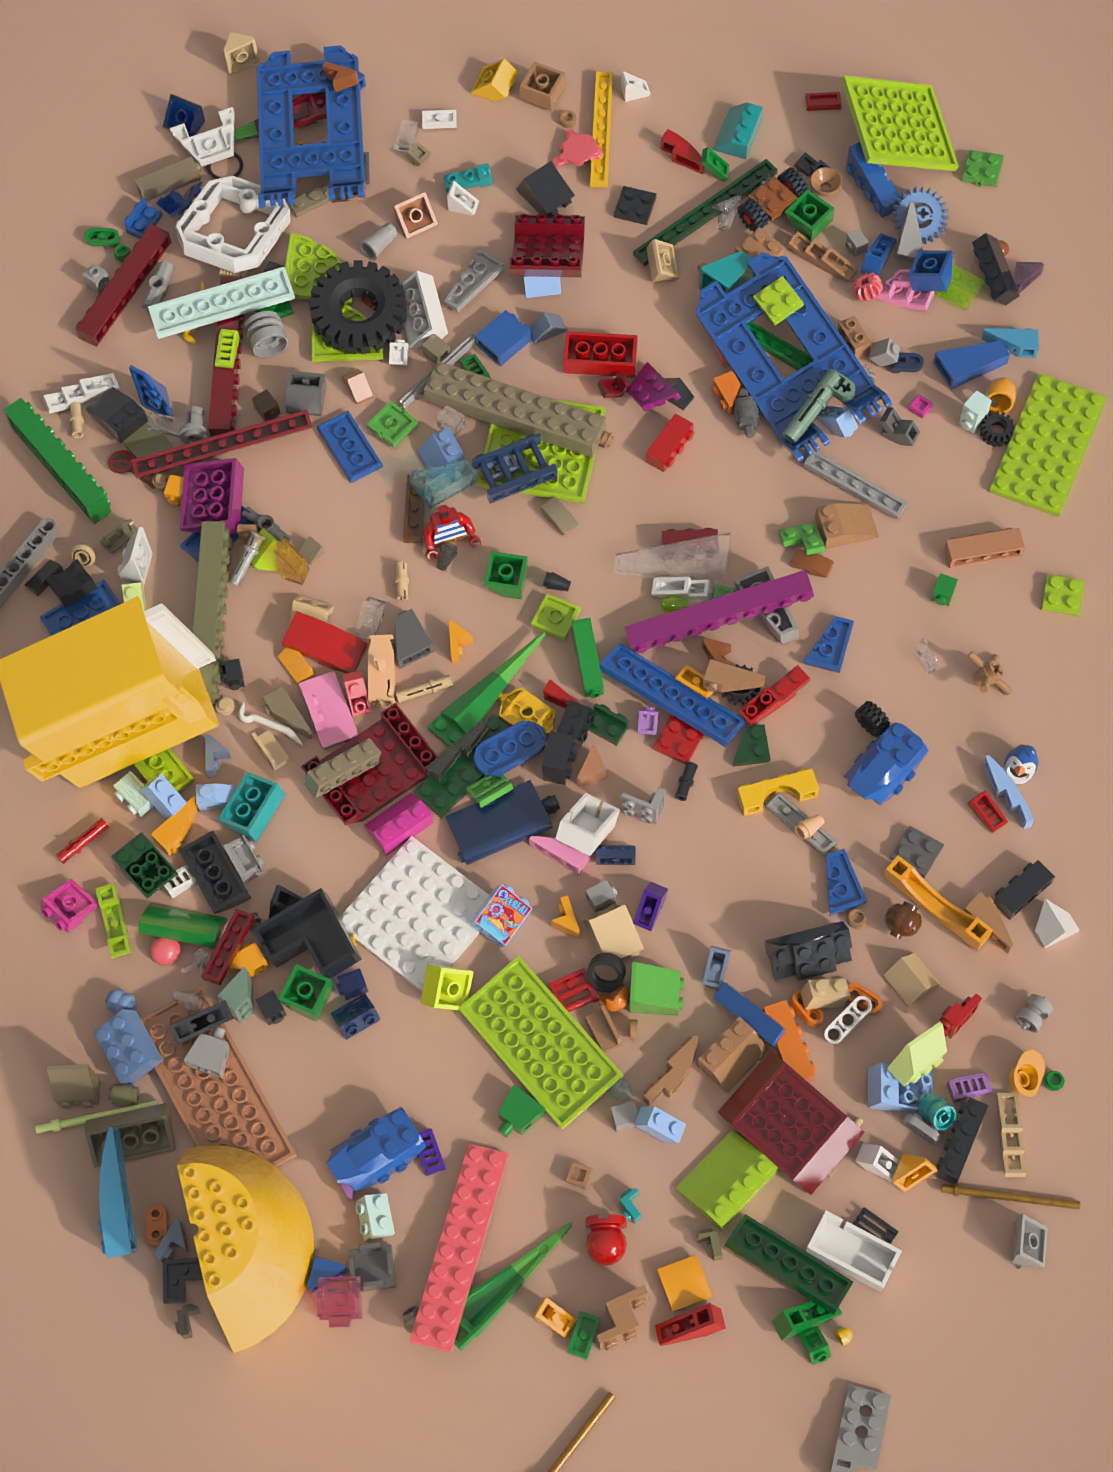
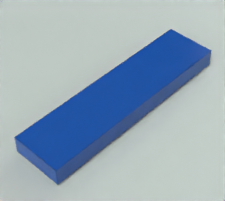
M727 982L722 984L713 998L737 1018L740 1016L756 1033L774 1046L786 1030V1028Z

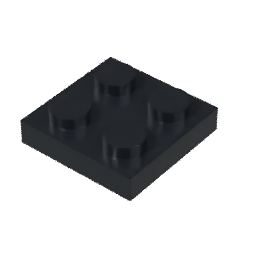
M623 186L614 211V218L647 225L657 193Z

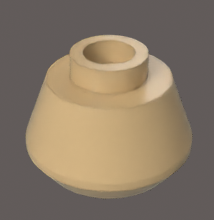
M88 543L78 544L72 548L71 558L73 561L78 559L83 567H89L95 562V549Z

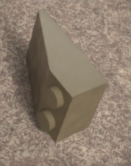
M88 1064L47 1066L54 1101L58 1106L69 1109L73 1108L74 1105H81L83 1108L99 1105L100 1080Z

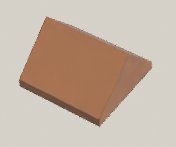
M426 192L393 205L395 220L406 238L438 225Z

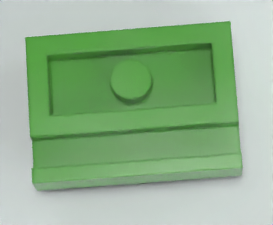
M502 774L496 777L485 776L465 789L467 794L482 808L514 788L512 783Z

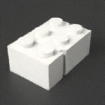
M585 793L560 821L555 839L590 856L615 827L620 809L604 802L599 818H596L601 800Z

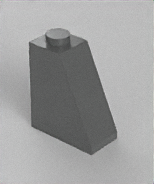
M410 609L400 612L395 617L397 660L401 669L433 653L434 650L432 642L414 611Z

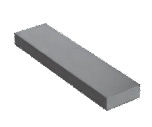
M780 792L766 804V808L794 832L798 822L809 818ZM821 827L809 839H804L823 857L838 842Z

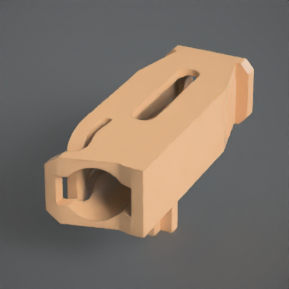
M391 634L368 636L370 707L382 706L388 708L395 703L396 692L394 636Z

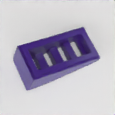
M432 1128L418 1132L422 1140L428 1137L431 1138L424 1141L426 1147L434 1146L419 1154L426 1176L445 1170L446 1168ZM436 1153V1156L425 1160V1156ZM439 1161L440 1164L428 1168L427 1164Z

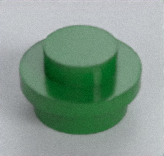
M119 245L115 248L114 257L117 261L124 262L125 257L131 253V250L126 245Z
M1050 1071L1045 1075L1044 1085L1048 1090L1059 1091L1064 1086L1065 1080L1060 1072Z

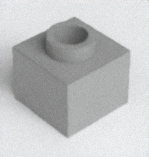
M857 229L847 234L845 245L847 250L854 257H857L867 252L869 241L861 230Z

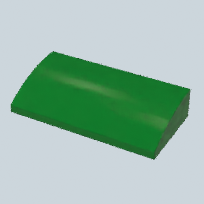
M151 903L140 917L138 926L139 933L216 948L227 918Z

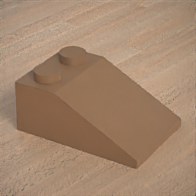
M833 503L816 507L815 520L825 549L879 537L868 504Z

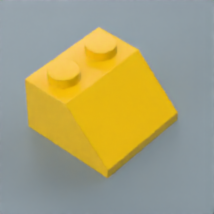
M505 59L484 66L470 93L494 102L505 99L509 94L508 90L516 80L515 77L518 71Z

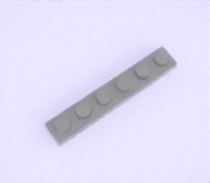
M813 450V454L808 456L804 462L803 467L898 520L907 507V502L819 452Z

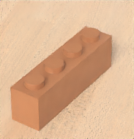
M1006 528L998 532L989 531L980 535L971 534L963 538H950L946 540L944 550L949 568L1019 557L1023 555L1025 546L1020 528Z

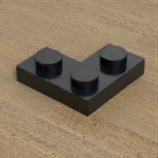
M198 1258L163 1260L164 1304L186 1302L185 1281L203 1280Z

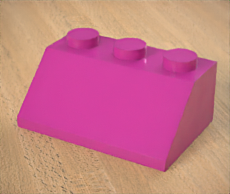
M410 793L370 820L364 827L385 855H388L404 844L411 836L414 837L434 822L432 813L421 799Z

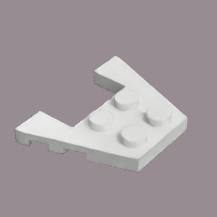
M233 107L218 111L223 126L191 137L188 135L185 124L170 128L171 134L201 167L234 156L235 113Z

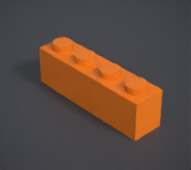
M787 1000L765 1006L763 1011L786 1028L775 1045L778 1057L807 1082L812 1081L816 1069L813 1061L809 1062L807 1057L809 1050L805 1042L802 1043L800 1038L802 1031L800 1025L795 1024L793 1019L795 1012L792 1005L789 1006Z

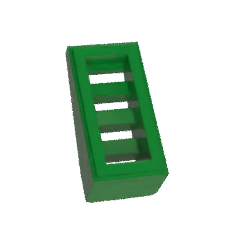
M476 354L459 361L464 370L491 379L490 374Z

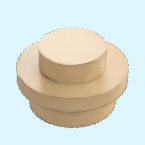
M165 472L155 474L152 479L153 485L157 489L164 490L169 475Z
M222 697L216 702L215 707L220 715L227 716L234 711L235 704L231 698Z

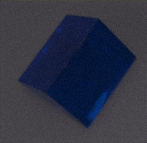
M170 94L163 127L170 130L172 127L185 124L189 137L196 135L205 122L202 106Z

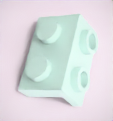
M387 1193L364 1195L356 1202V1213L359 1215L360 1233L363 1235L364 1241L395 1234Z

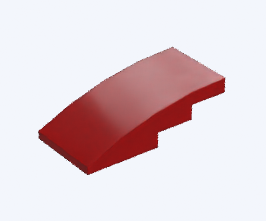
M296 611L281 642L282 646L298 651L304 657L318 661L319 665L345 674L356 671L368 645L367 642L342 629Z

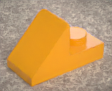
M449 621L452 663L460 662L459 655H463L462 645L473 644V636L454 621Z
M568 895L560 897L558 909L561 917L551 920V926L574 938H580V930Z
M544 1297L534 1314L538 1323L548 1326L564 1338H566L576 1321L575 1318L547 1297Z

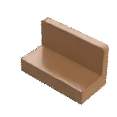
M604 1004L600 1006L599 1011L585 1017L599 1047L604 1053L621 1046V1038Z

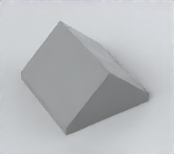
M1019 1214L1014 1227L1012 1264L1045 1268L1047 1226L1024 1214Z

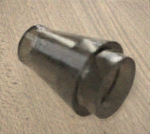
M444 542L441 545L436 568L442 571L447 570V567L458 554L456 552L458 548L448 542Z

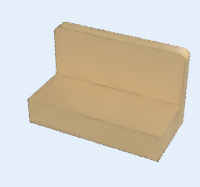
M299 595L293 600L290 621H292L296 611L327 623L328 616L333 613L334 605Z
M270 730L265 731L259 736L255 732L251 734L255 745L274 771L290 761L289 756Z

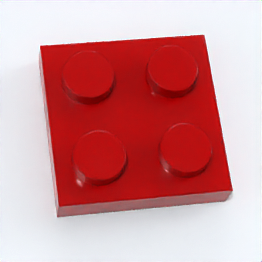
M670 715L653 746V750L686 765V762H690L704 734Z

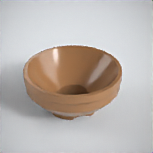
M828 167L819 168L811 176V188L820 196H833L841 188L842 177L835 169ZM826 184L830 186V189L825 191L821 189V186Z

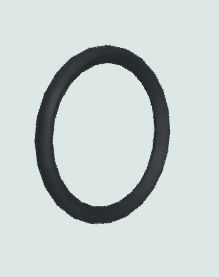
M234 152V156L239 160L240 166L238 171L232 176L237 177L243 169V161ZM211 164L207 165V170L211 177L214 179L222 178L213 174Z

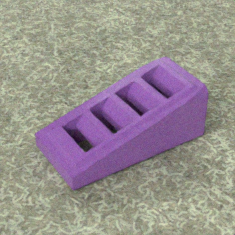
M986 1072L952 1079L947 1082L953 1103L967 1100L969 1097L974 1098L993 1092ZM980 1079L983 1080L985 1089H981L979 1083ZM972 1081L975 1082L977 1091H974ZM965 1083H967L970 1092H966ZM958 1085H960L962 1094H959L958 1092Z

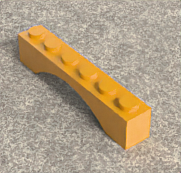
M899 855L886 868L884 878L973 949L978 951L989 939L993 931L992 928L978 917L959 909L943 898L919 875L913 866Z

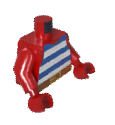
M439 506L438 512L430 515V521L427 522L423 530L425 547L428 548L425 552L427 559L430 561L429 555L431 553H434L436 560L438 559V553L433 549V545L437 548L466 539L468 535H470L469 541L473 548V540H478L481 545L480 537L474 533L476 531L471 519L462 512H457L455 507Z

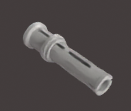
M253 530L250 532L251 536L247 544L243 546L244 552L229 579V582L240 586L254 555L259 553L258 549L262 541L266 539L264 535Z

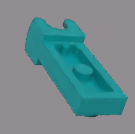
M487 163L477 165V168L443 175L446 193L449 192L453 181L464 189L480 185L481 187H486L493 184L490 167Z

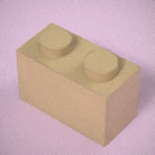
M846 978L808 980L800 991L805 1009L842 1008L850 998Z

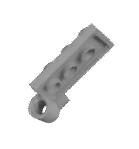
M848 1385L830 1472H854L855 1466L876 1471L891 1395ZM861 1407H868L871 1415L864 1417L860 1414L859 1409ZM859 1427L864 1428L867 1436L864 1438L858 1437L855 1429Z

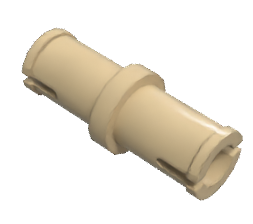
M79 402L70 404L71 417L69 422L72 425V436L74 438L84 436V417L81 411L82 405Z
M397 562L395 564L397 600H400L401 597V601L409 599L407 563L404 562L403 565V562Z

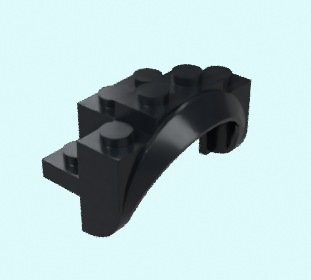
M843 921L765 940V950L770 959L775 980L795 975L799 981L837 971V964L852 961L850 948L853 947L850 931Z

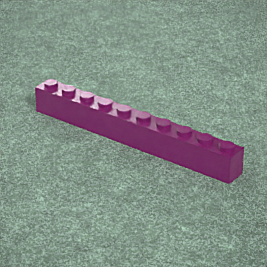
M803 570L625 626V630L632 651L644 653L647 649L659 648L672 641L679 642L688 636H698L707 630H717L720 626L726 624L733 625L739 620L752 619L761 613H771L774 609L780 607L787 608L799 601L806 602L814 597L807 571Z

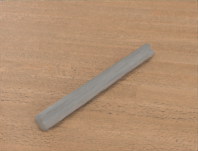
M470 334L440 362L453 365L476 344L475 335ZM434 368L398 400L400 406L406 408L424 392V388Z

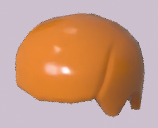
M622 984L623 988L620 987L616 991L605 993L600 998L599 1002L601 1005L604 1004L608 1011H619L627 1005L630 999V992L624 984Z

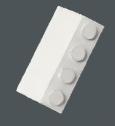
M416 271L402 283L407 303L406 323L403 322L409 347L412 349L422 347V344L433 334H436L441 339L448 334L433 276Z

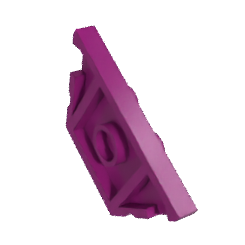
M648 362L645 363L626 390L628 395L644 411L666 404L665 400L674 397L675 400L681 398L679 393Z

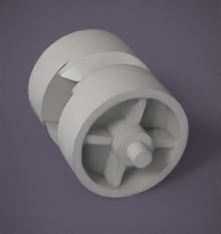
M1031 994L1026 1001L1027 1007H1022L1015 1016V1019L1022 1026L1023 1030L1026 1029L1037 1033L1043 1025L1041 1019L1045 1020L1053 1011V1007L1046 997Z

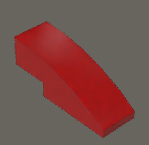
M667 129L661 138V150L672 154L673 162L703 174L704 166L701 164L702 157L698 151L683 137Z

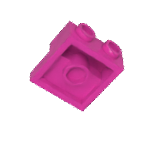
M72 879L41 900L42 915L45 918L51 917L56 928L60 931L65 930L67 933L81 924L86 915L98 908V902Z

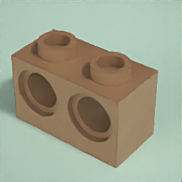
M855 315L838 323V332L856 358L860 359L869 355L872 342Z

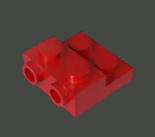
M975 994L972 998L968 996L961 1005L957 1002L953 1007L949 1005L943 1011L939 1021L943 1024L945 1037L948 1036L952 1039L977 1011L982 1000L978 994Z

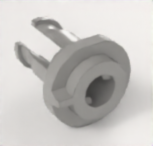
M192 406V413L190 411L186 412V423L179 429V438L186 444L208 438V431L203 426L204 410L201 407Z

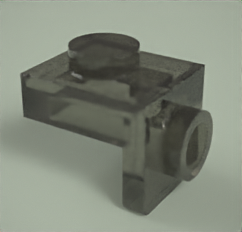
M194 1304L184 1305L181 1307V1310L176 1311L178 1321L175 1322L176 1331L184 1339L193 1337L189 1316L201 1313L200 1308L194 1306Z

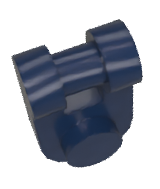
M899 353L898 361L891 365V372L895 374L900 372H918L923 367V357L916 353Z

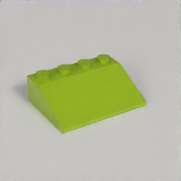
M731 1130L675 1189L721 1232L777 1174L778 1167L761 1151Z

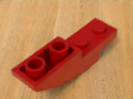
M797 665L770 688L766 687L738 711L750 725H753L797 695L796 692L811 680L800 666Z

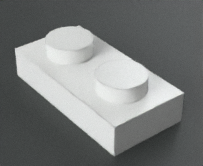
M456 110L422 111L423 129L457 128Z

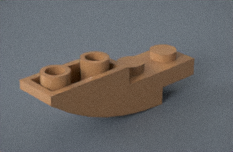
M697 1035L692 1038L688 1037L681 1044L682 1048L678 1052L673 1051L668 1056L667 1068L670 1071L665 1070L659 1076V1081L655 1085L651 1084L645 1089L644 1102L648 1106L663 1093L670 1098L684 1082L697 1052L699 1039Z

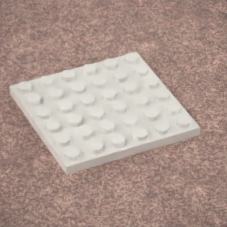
M411 836L344 911L340 918L349 935L355 934L354 938L359 944L422 992L427 964L451 967L480 932L469 923L490 895Z

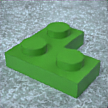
M815 522L779 529V536L784 547L802 543L807 555L825 552V545Z

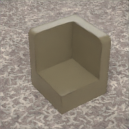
M433 334L422 344L423 354L435 364L443 360L450 353V346L436 334Z

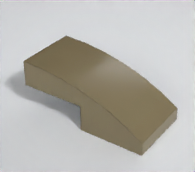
M555 496L540 506L548 520L555 524L562 536L578 525L575 518Z

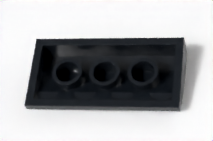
M213 830L179 849L214 914L231 909L251 899Z

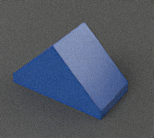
M315 1257L307 1287L313 1293L348 1271L342 1263Z

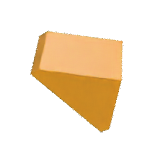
M903 1154L892 1182L902 1191L906 1192L938 1171V1169L924 1157Z

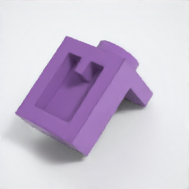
M643 707V710H639V734L657 735L659 711H655V707Z

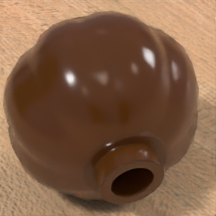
M904 901L902 905L896 903L888 909L885 915V922L891 930L890 935L901 939L902 936L910 937L919 931L922 925V917L917 913L918 908Z

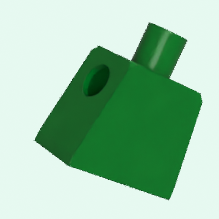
M514 1085L498 1112V1116L503 1123L497 1131L506 1138L513 1129L522 1135L545 1114V1107Z

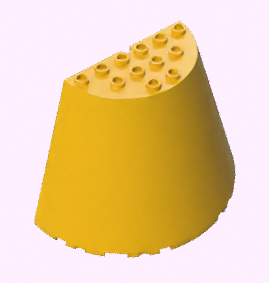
M207 1145L185 1149L177 1164L190 1223L198 1226V1233L193 1237L205 1289L233 1353H237L260 1343L261 1340L273 1334L295 1310L307 1288L314 1262L315 1248L312 1222L308 1209L294 1184L281 1170L266 1159L252 1152L230 1146Z

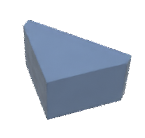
M545 312L529 326L534 344L567 331L559 315Z

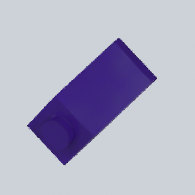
M650 881L643 892L633 922L634 925L652 931L663 907L668 888Z

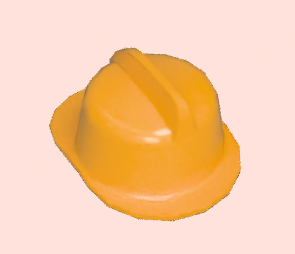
M1027 1050L1022 1053L1016 1067L1009 1073V1084L1012 1087V1092L1020 1093L1025 1097H1033L1037 1094L1045 1072V1062L1039 1052Z

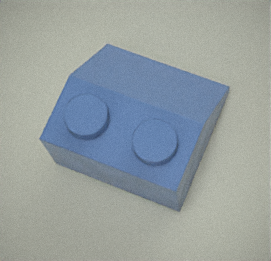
M449 427L432 434L417 450L432 480L466 466L465 455Z

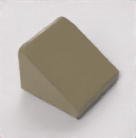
M309 536L297 553L311 565L324 552L322 546Z

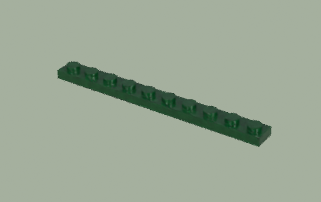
M765 159L635 249L633 255L646 266L649 264L646 248L652 240L656 239L673 246L775 176L778 169Z

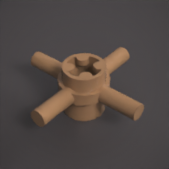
M973 651L967 655L980 668L974 672L973 676L975 682L980 686L981 692H987L990 684H996L1006 695L1012 692V689L1001 679L1003 669L998 663L999 655H992L990 662L985 663Z

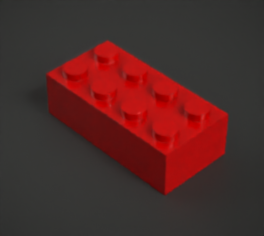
M566 331L563 359L564 373L617 376L618 373L622 372L625 377H635L638 335Z

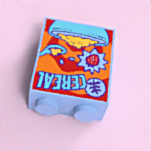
M506 884L495 887L469 923L500 948L507 945L533 909L525 898L515 895L513 893L514 890Z

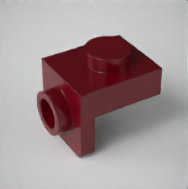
M622 372L618 373L615 379H603L597 383L603 398L622 397L629 387Z

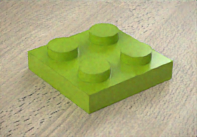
M783 276L753 296L755 302L774 326L804 306V302Z
M1047 574L1041 610L1079 616L1085 580Z
M547 593L531 622V627L565 641L572 628V621L577 619L581 607Z

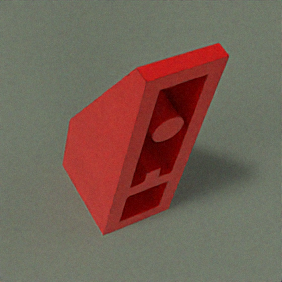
M708 1303L656 1324L655 1329L659 1345L664 1346L705 1337L726 1329L721 1308Z

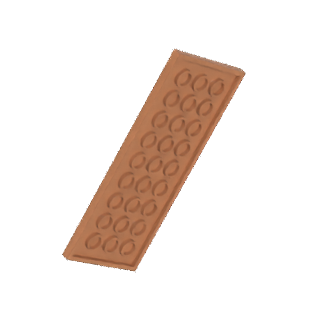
M203 985L141 1018L163 1059L154 1068L196 1146L221 1145L240 1148L266 1159L276 1167L297 1156L224 1023L217 1026L225 1030L222 1040L226 1041L230 1046L223 1078L187 1067L184 1063L186 1055L199 1035L177 1044L169 1025L213 1005ZM210 1029L204 1032L203 1034L211 1036L213 1029Z

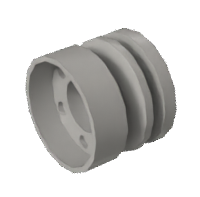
M262 311L246 320L244 328L255 356L270 358L277 356L287 348L289 344L288 338L283 329L280 316L276 312Z

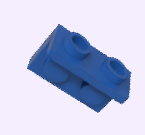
M142 198L139 203L135 204L133 211L124 220L126 232L141 239L143 232L151 224L156 226L163 216L162 211L147 205L146 199Z

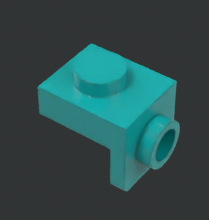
M637 1188L626 1190L621 1194L620 1205L623 1208L622 1214L628 1221L632 1220L634 1224L641 1220L640 1212L631 1202L639 1195Z

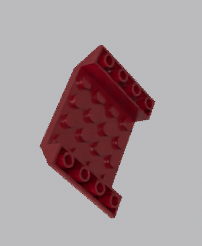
M544 214L515 215L513 253L509 262L510 276L582 278L585 216H563L560 214L554 216H546Z
M396 703L380 713L381 720L320 760L315 756L301 766L307 775V772L369 738L381 751L379 762L375 767L366 770L322 795L344 825L363 822L426 779L440 761L437 754Z
M772 1051L765 1056L718 1111L729 1124L810 1195L814 1193L865 1133L847 1115Z

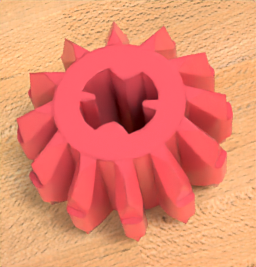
M866 272L863 276L860 275L859 279H854L855 283L852 284L854 296L861 302L866 300L869 302L871 299L876 300V296H880L883 290L880 277L873 272L870 274Z

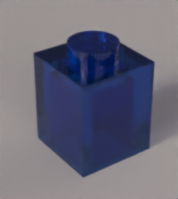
M360 968L338 976L339 983L336 986L339 994H344L346 1000L368 992Z

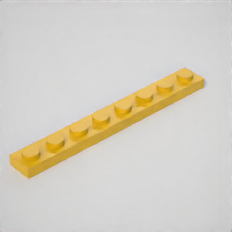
M596 71L593 138L602 149L603 154L599 159L591 161L590 187L608 188L613 72Z

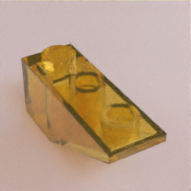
M282 537L280 543H277L274 548L282 579L303 585L310 570L308 561L286 538Z

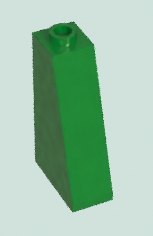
M591 618L573 620L572 638L585 698H596L604 694V686Z

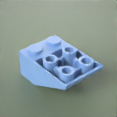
M881 1062L868 1067V1108L883 1111L919 1112L920 1101L926 1095L933 1094V1072H929L925 1076L922 1075L914 1084L910 1082L903 1086L887 1069L890 1064Z

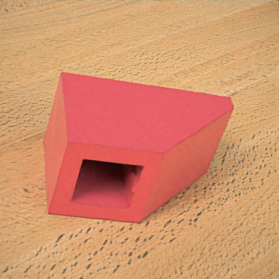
M361 670L344 674L343 679L353 717L371 713Z

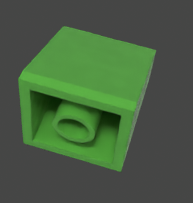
M632 962L630 1013L678 1016V1009H682L683 997H679V990L684 988V978H680V971Z

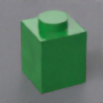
M940 573L931 601L938 605L949 606L958 579Z

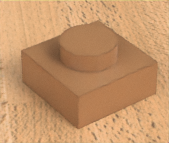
M572 1162L566 1183L586 1189L592 1168Z

